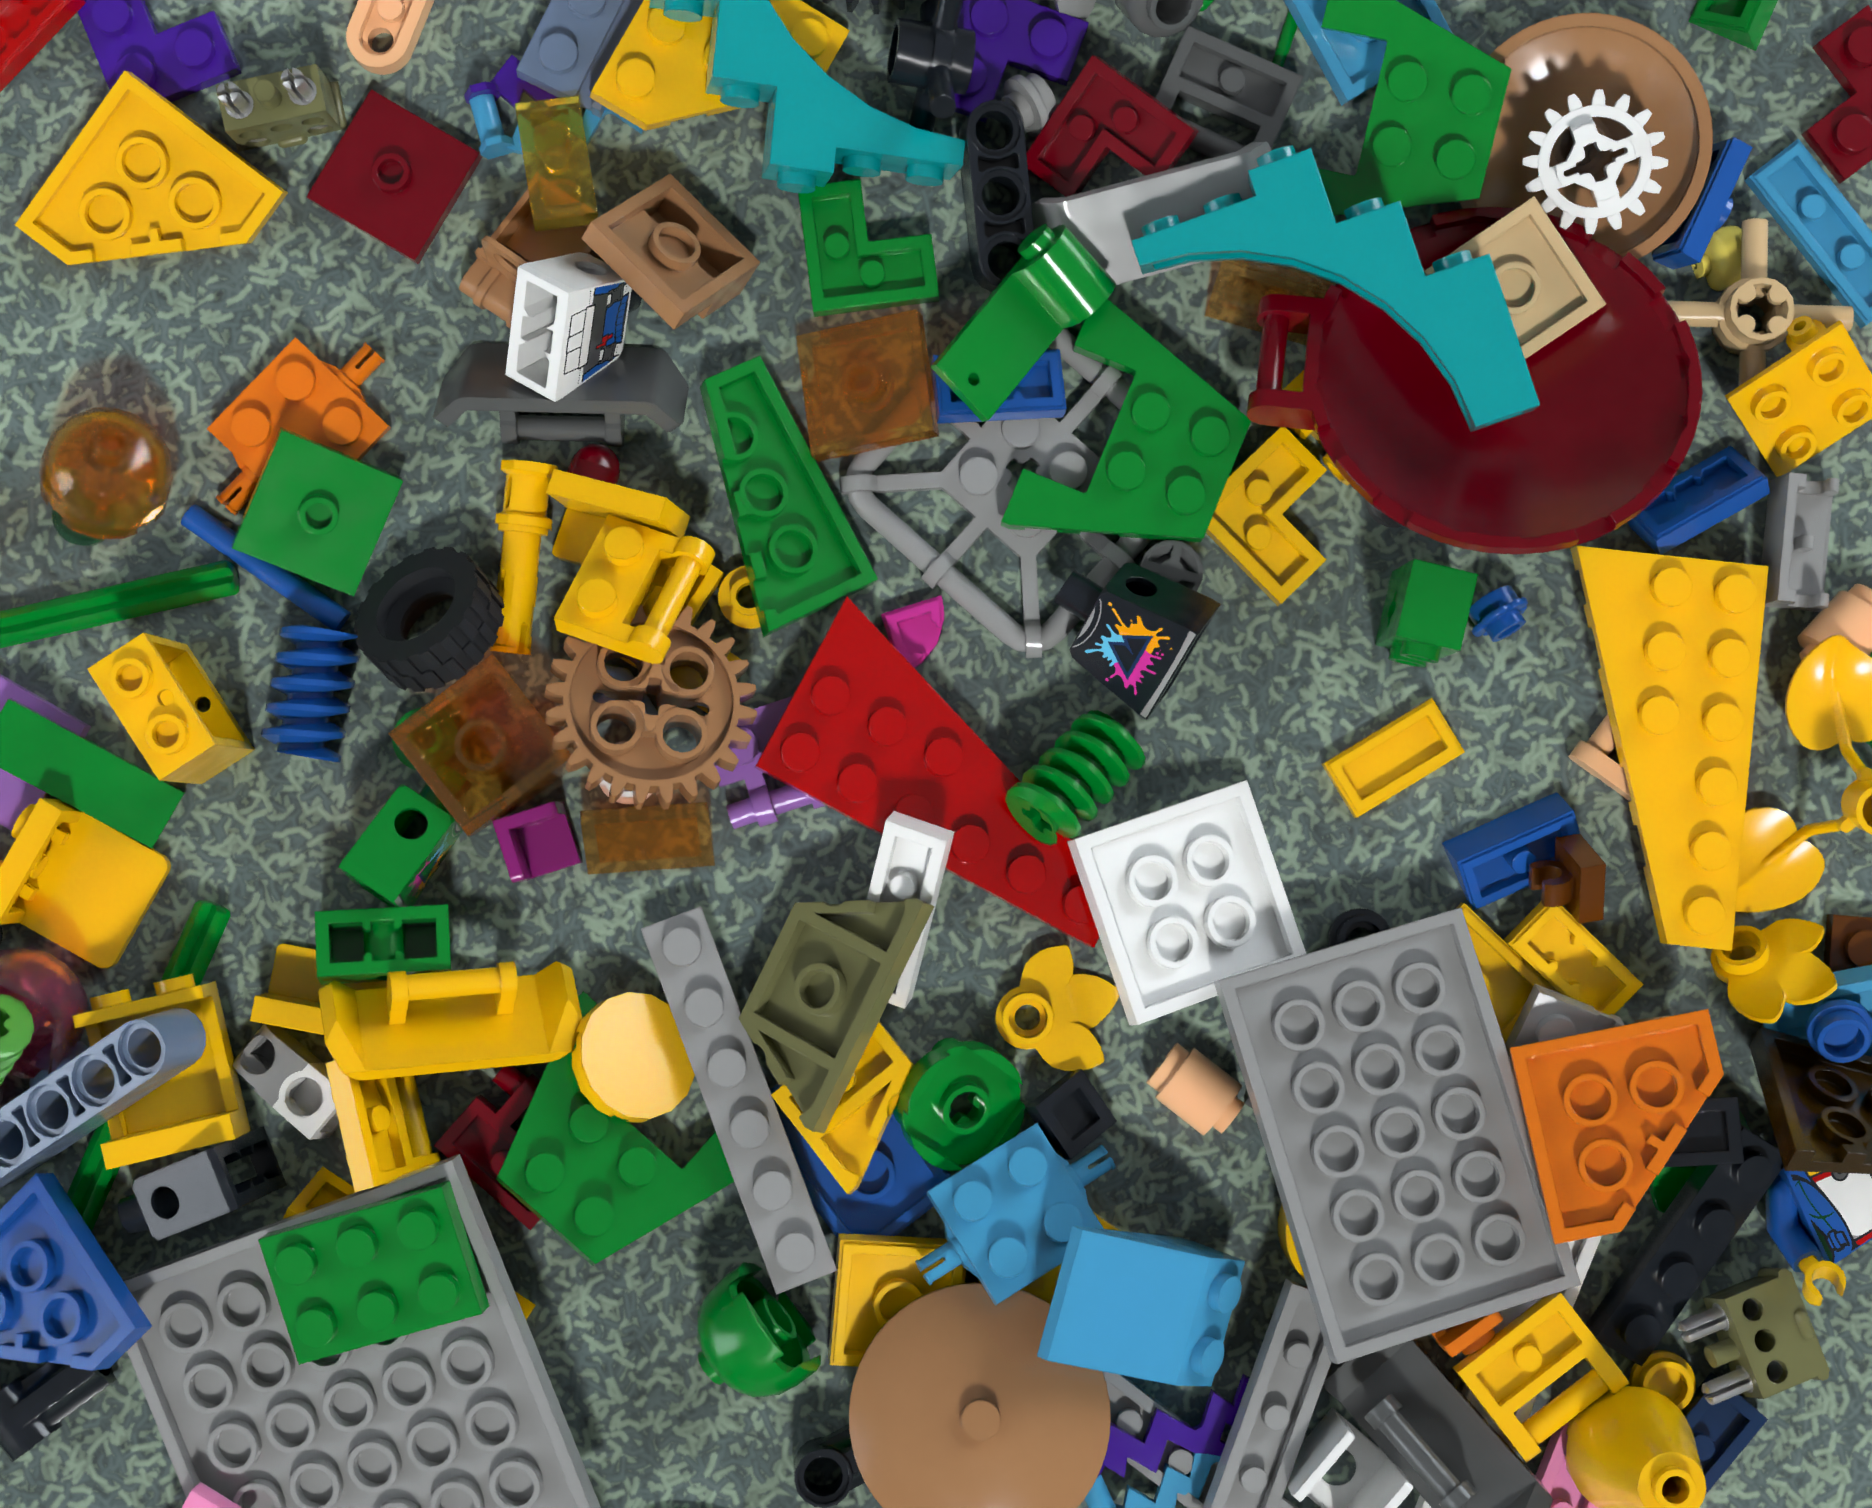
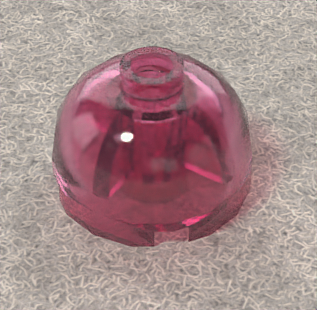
M14 947L0 950V994L10 995L23 1001L32 1014L34 1025L30 1043L23 1049L22 1055L14 1063L12 1070L8 1074L20 1078H34L41 1070H48L49 1074L55 1071L72 1054L81 1041L85 1027L75 1028L72 1016L89 1011L88 996L71 967L56 956L32 947Z

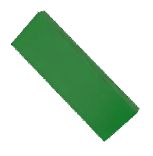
M12 698L7 700L0 712L1 769L150 848L155 846L184 796L185 791L167 781H159L152 773Z

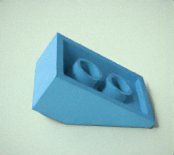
M1072 1226L1037 1357L1051 1362L1175 1386L1211 1387L1214 1375L1221 1367L1224 1359L1225 1349L1223 1342L1231 1312L1236 1307L1241 1296L1242 1285L1240 1279L1245 1261L1180 1237Z

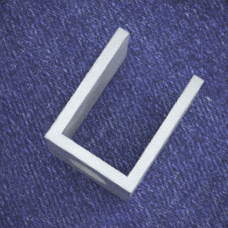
M1334 1408L1328 1411L1302 1442L1287 1483L1291 1495L1299 1502L1308 1496L1321 1508H1398L1413 1489V1485L1403 1471L1378 1446ZM1345 1450L1349 1451L1356 1462V1470L1352 1479L1343 1485H1331L1325 1482L1322 1477Z

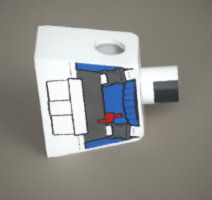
M578 252L524 263L518 266L505 375L554 402L562 399L618 359L623 351L628 313L640 306L642 298L607 263L590 254Z

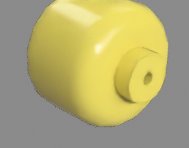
M1723 226L1713 233L1701 262L1692 265L1696 279L1706 277L1710 288L1716 291L1725 290L1741 279L1742 228L1738 226Z

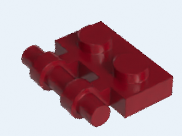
M515 1066L503 1067L492 1080L511 1096L506 1103L498 1110L482 1095L477 1096L434 1146L447 1158L460 1154L468 1176L531 1230L541 1219L501 1185L496 1178L518 1130L514 1123L527 1110L540 1079L533 1073L527 1077Z

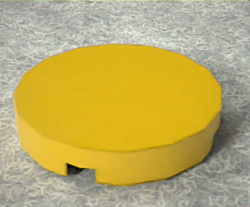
M626 992L598 1003L581 1019L576 1033L579 1032L576 1039V1048L572 1050V1069L580 1091L596 1110L609 1117L615 1115L621 1119L628 1120L626 1122L641 1123L672 1111L688 1095L695 1074L669 1004L651 994Z

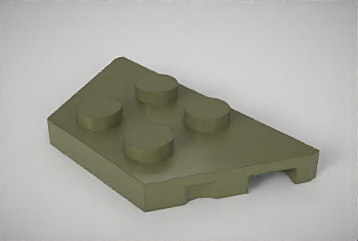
M916 898L905 899L902 902L852 900L844 901L842 904H828L825 902L794 903L739 1016V1020L752 1042L763 1049L766 1056V1065L777 1083L787 1086L803 1112L799 1119L807 1129L813 1132L825 1133L935 906Z

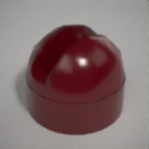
M589 444L574 454L567 472L617 485L620 477V464L616 454L603 444Z

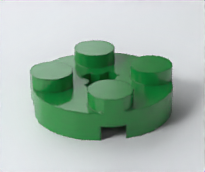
M944 1038L938 1041L932 1050L924 1055L910 1070L899 1094V1101L893 1114L895 1120L900 1124L908 1144L924 1160L944 1170H962L959 1165H968L977 1161L1018 1134L1024 1119L1025 1104L1020 1101L1021 1090L1019 1083L1022 1084L1019 1072L1013 1064L994 1048L977 1041H960L956 1038ZM970 1092L968 1100L973 1104L971 1111L967 1115L957 1112L950 1119V1105L958 1095Z

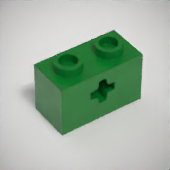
M1413 559L1392 571L1375 645L1389 648L1388 659L1391 661L1422 668L1426 667L1427 662L1438 663L1440 658L1459 652L1464 638L1478 574L1418 559Z
M448 904L314 911L317 978L321 985H327L334 980L342 984L387 981L388 972L406 971V974L451 971Z

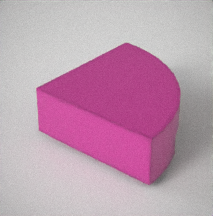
M941 595L881 614L889 642L914 668L921 665L938 644L942 625L944 624V605Z

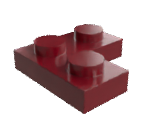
M1869 5L1813 47L1814 51L1845 89L1850 98L1801 135L1839 184L1872 160V9Z
M1092 55L1026 153L1028 169L1067 197L1082 192L1110 150L1145 176L1174 168L1199 130L1099 56Z

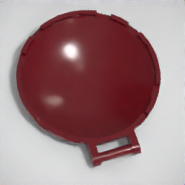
M1464 208L1431 215L1430 223L1410 229L1423 270H1427L1432 266L1433 262L1449 255L1516 208ZM1547 214L1606 305L1525 359L1540 405L1535 410L1470 432L1450 385L1421 345L1383 310L1336 283L1335 286L1331 285L1324 298L1269 294L1259 300L1257 323L1262 327L1256 390L1249 394L1247 417L1252 422L1260 425L1316 431L1325 451L1349 484L1375 508L1416 533L1441 543L1485 553L1515 555L1544 553L1583 544L1616 530L1640 514L1670 484L1681 467L1696 433L1703 394L1702 371L1698 350L1690 327L1686 320L1679 321L1675 311L1663 296L1666 287L1630 252L1622 257L1609 247L1592 239L1593 234H1586L1584 226L1573 222L1567 229L1559 226L1560 217ZM1288 332L1307 334L1302 392L1282 390Z

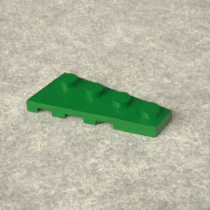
M759 355L705 379L700 386V391L763 637L875 583L878 578L761 356Z

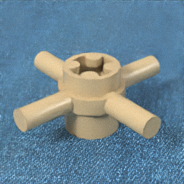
M1761 218L1742 221L1741 279L1726 288L1716 302L1667 301L1675 311L1679 321L1686 320L1689 327H1712L1713 336L1718 344L1729 353L1739 355V386L1766 369V352L1784 341L1788 334L1787 328L1794 319L1800 316H1809L1811 319L1820 321L1826 328L1840 320L1847 332L1852 329L1854 321L1852 306L1794 304L1792 295L1783 284L1775 279L1767 278L1768 220ZM1756 304L1761 307L1764 315L1760 318L1762 324L1760 332L1753 331L1756 323L1752 316L1746 314L1738 318L1739 306L1751 307Z

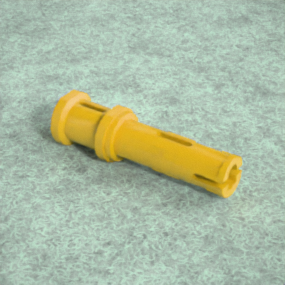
M501 460L500 470L506 473L503 511L496 513L495 524H498L497 530L503 532L497 589L500 591L498 594L503 598L504 608H502L504 620L503 625L499 627L496 634L498 638L493 647L490 646V651L531 655V634L534 607L536 605L541 536H548V530H552L553 521L547 517L549 495L546 493L553 470H558L556 465L525 460Z

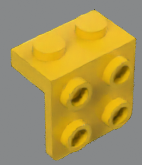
M39 798L36 805H28L17 818L11 832V836L16 840L4 861L0 860V925L20 923L99 968L113 967L119 962L171 869L170 860L153 848L142 844L59 799Z

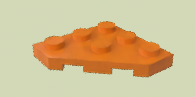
M1708 1009L1509 1048L1553 1243L1559 1244L1622 1232L1641 1198L1656 1175H1659L1687 1132L1686 1129L1707 1097H1710L1724 1075Z

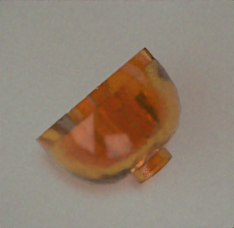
M116 407L91 408L69 416L52 431L40 459L39 480L41 496L47 506L49 501L53 510L62 516V523L74 532L96 539H124L137 534L139 527L150 523L154 518L155 523L164 514L173 486L170 450L159 431L137 414Z

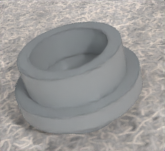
M1031 73L1026 77L1015 75L1004 83V97L1001 101L1013 106L1021 115L1024 129L1028 135L1038 137L1058 107L1052 90L1045 80L1035 73Z

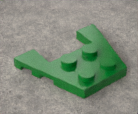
M1327 0L1322 29L1387 42L1356 174L1348 175L1318 168L1333 215H1345L1344 210L1377 197L1382 198L1384 206L1400 201L1402 208L1479 199L1511 68L1396 0Z
M1107 299L1099 309L1085 319L1073 351L1128 373L1134 378L1088 490L1085 493L1023 468L1001 520V526L1014 530L1030 528L1057 530V533L1080 534L1081 532L1117 534L1119 537L1201 542L1251 420Z
M584 991L578 996L583 1018L597 1003ZM572 1052L556 1061L547 1063L496 1180L594 1266L734 1182L716 1131L686 1165L680 1168L631 1123L626 1122L627 1120L615 1115L609 1117L596 1110L580 1091L572 1069Z

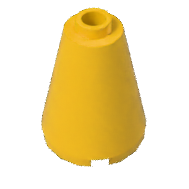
M1626 1386L1615 1395L1607 1391L1569 1421L1566 1431L1568 1435L1565 1456L1566 1469L1579 1492L1596 1507L1699 1508L1703 1503L1706 1494V1480L1692 1429L1685 1415L1667 1397L1645 1387Z

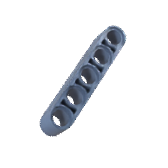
M174 1008L129 1021L1 1107L0 1187L18 1181L193 1065L203 1055L206 1046V1033L202 1022L196 1014L187 1009Z

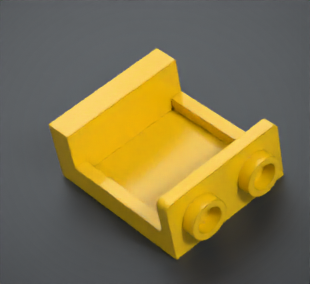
M192 973L153 983L156 995L132 1001L129 989L89 998L92 1011L72 1016L75 1028L85 1027L90 1047L129 1021L174 1008L187 1009L196 1014L202 1022L206 1033V1046L203 1055L193 1065L107 1121L111 1140L100 1144L106 1170L234 1140L251 1131L238 1074L233 1067L234 1057L216 981L196 986Z

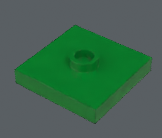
M280 427L231 547L354 597L401 488L403 479Z

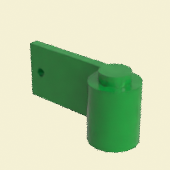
M1043 224L1024 239L1017 250L1022 256L931 365L935 373L982 422L989 421L1063 329L1077 325L1087 319L1102 306L1114 291L1116 286L1115 280L1064 224L1058 225L1053 229H1050L1047 224Z

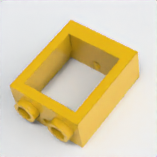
M143 632L87 668L159 781L203 784L255 750L198 660L185 643ZM203 697L208 698L210 701V708L206 712H201L197 707L198 701Z

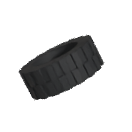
M432 547L424 549L422 553L411 554L403 558L401 563L395 567L391 566L383 573L384 576L377 583L374 582L367 591L369 594L365 601L361 602L357 611L359 613L358 620L354 624V631L358 635V638L355 639L358 647L390 682H393L398 688L405 691L407 688H411L414 692H425V689L434 688L436 690L446 686V683L454 679H460L467 674L466 671L474 664L478 665L485 657V652L490 646L493 647L498 638L496 634L499 627L503 625L504 620L502 614L504 602L503 598L498 594L500 591L463 551L458 553L453 547H444L443 549ZM453 598L448 611L434 627L418 637L406 640L411 627L424 612L439 602Z

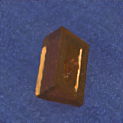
M1248 260L1221 261L1205 316L1262 332V327L1257 323L1258 302L1263 296L1286 294L1324 298L1331 285L1335 286L1336 283L1288 266ZM1288 332L1287 340L1306 345L1307 334Z
M711 802L670 804L669 809L663 810L661 805L643 806L641 810H637L635 807L580 811L588 875L715 866Z

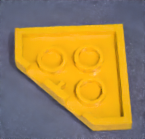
M643 0L590 94L591 99L644 131L669 126L671 122L703 114L711 116L740 109L723 104L720 101V95L705 93L713 17L702 16V20L698 22L672 20L664 16V9L649 8L650 0ZM769 0L793 39L826 73L850 30L801 0Z
M124 70L18 219L15 226L67 265L252 243L288 192L135 74Z

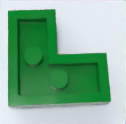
M860 179L826 183L824 187L815 186V191L812 193H798L814 317L939 302L932 235L924 234L868 241Z

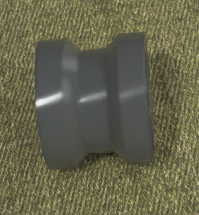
M1166 540L1155 544L1145 553L1139 563V566L1176 583L1179 582V584L1196 592L1203 580V565L1200 556L1191 546L1181 541Z

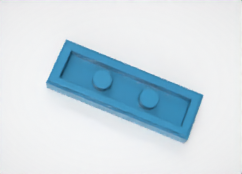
M1797 139L1744 181L1843 306L1853 307L1854 321L1860 328H1863L1872 321V231L1802 142Z

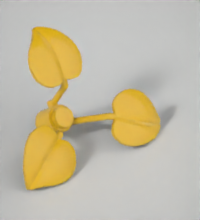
M1842 635L1827 637L1802 659L1787 689L1785 716L1793 736L1802 746L1818 751L1839 744L1840 752L1856 773L1857 780L1853 781L1843 792L1841 798L1843 816L1841 818L1807 824L1798 831L1793 819L1786 812L1777 808L1756 807L1745 810L1736 912L1752 913L1782 908L1804 898L1814 889L1823 874L1825 861L1821 852L1814 845L1806 841L1809 837L1838 831L1848 833L1855 827L1872 835V769L1865 766L1854 751L1851 741L1860 743L1872 741V657L1856 648Z

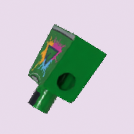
M441 765L437 767L419 794L401 784L338 867L352 882L388 906H413L462 833L459 823L451 815L471 786ZM418 813L427 819L428 827L421 837L416 839L402 837Z

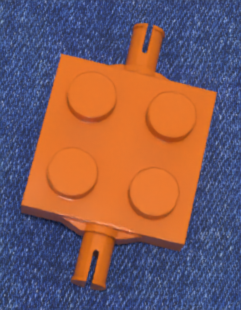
M295 337L207 428L209 432L232 452L238 467L242 470L216 496V499L221 504L226 505L225 508L234 515L238 514L253 494L280 427L361 460L391 429L368 406L363 392L359 388L385 360L365 342L354 356L341 369H338L336 366L321 361Z

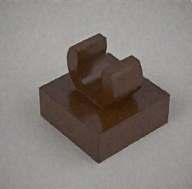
M1581 834L1556 837L1555 861L1541 860L1529 865V888L1531 890L1542 889L1541 903L1544 907L1564 905L1579 924L1603 920L1606 863Z

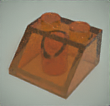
M494 654L490 655L388 733L468 837L491 825L492 821L500 819L526 804L568 771L565 769L566 763L572 754L569 748L553 750L552 740L557 734L551 725L545 724V717Z

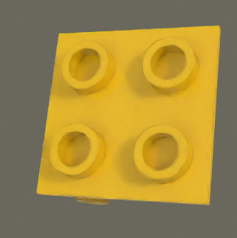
M1800 316L1794 319L1787 328L1788 334L1786 336V344L1791 352L1725 395L1776 477L1792 471L1872 419V374L1840 320L1826 328L1820 321L1811 319L1809 316Z

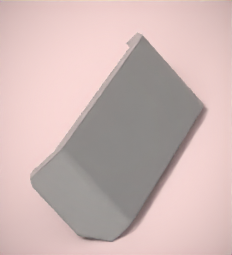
M1252 142L1233 153L1067 197L1041 198L1031 204L1033 228L1035 230L1039 226L1047 224L1050 229H1053L1058 225L1064 224L1115 280L1116 285L1200 263L1190 262L1142 274L1131 241L1143 237L1141 228L1144 225L1160 218L1178 215L1180 223L1204 215L1203 205L1221 196L1240 193L1242 201L1253 197L1248 183V170L1259 167L1256 159L1271 151L1268 142Z

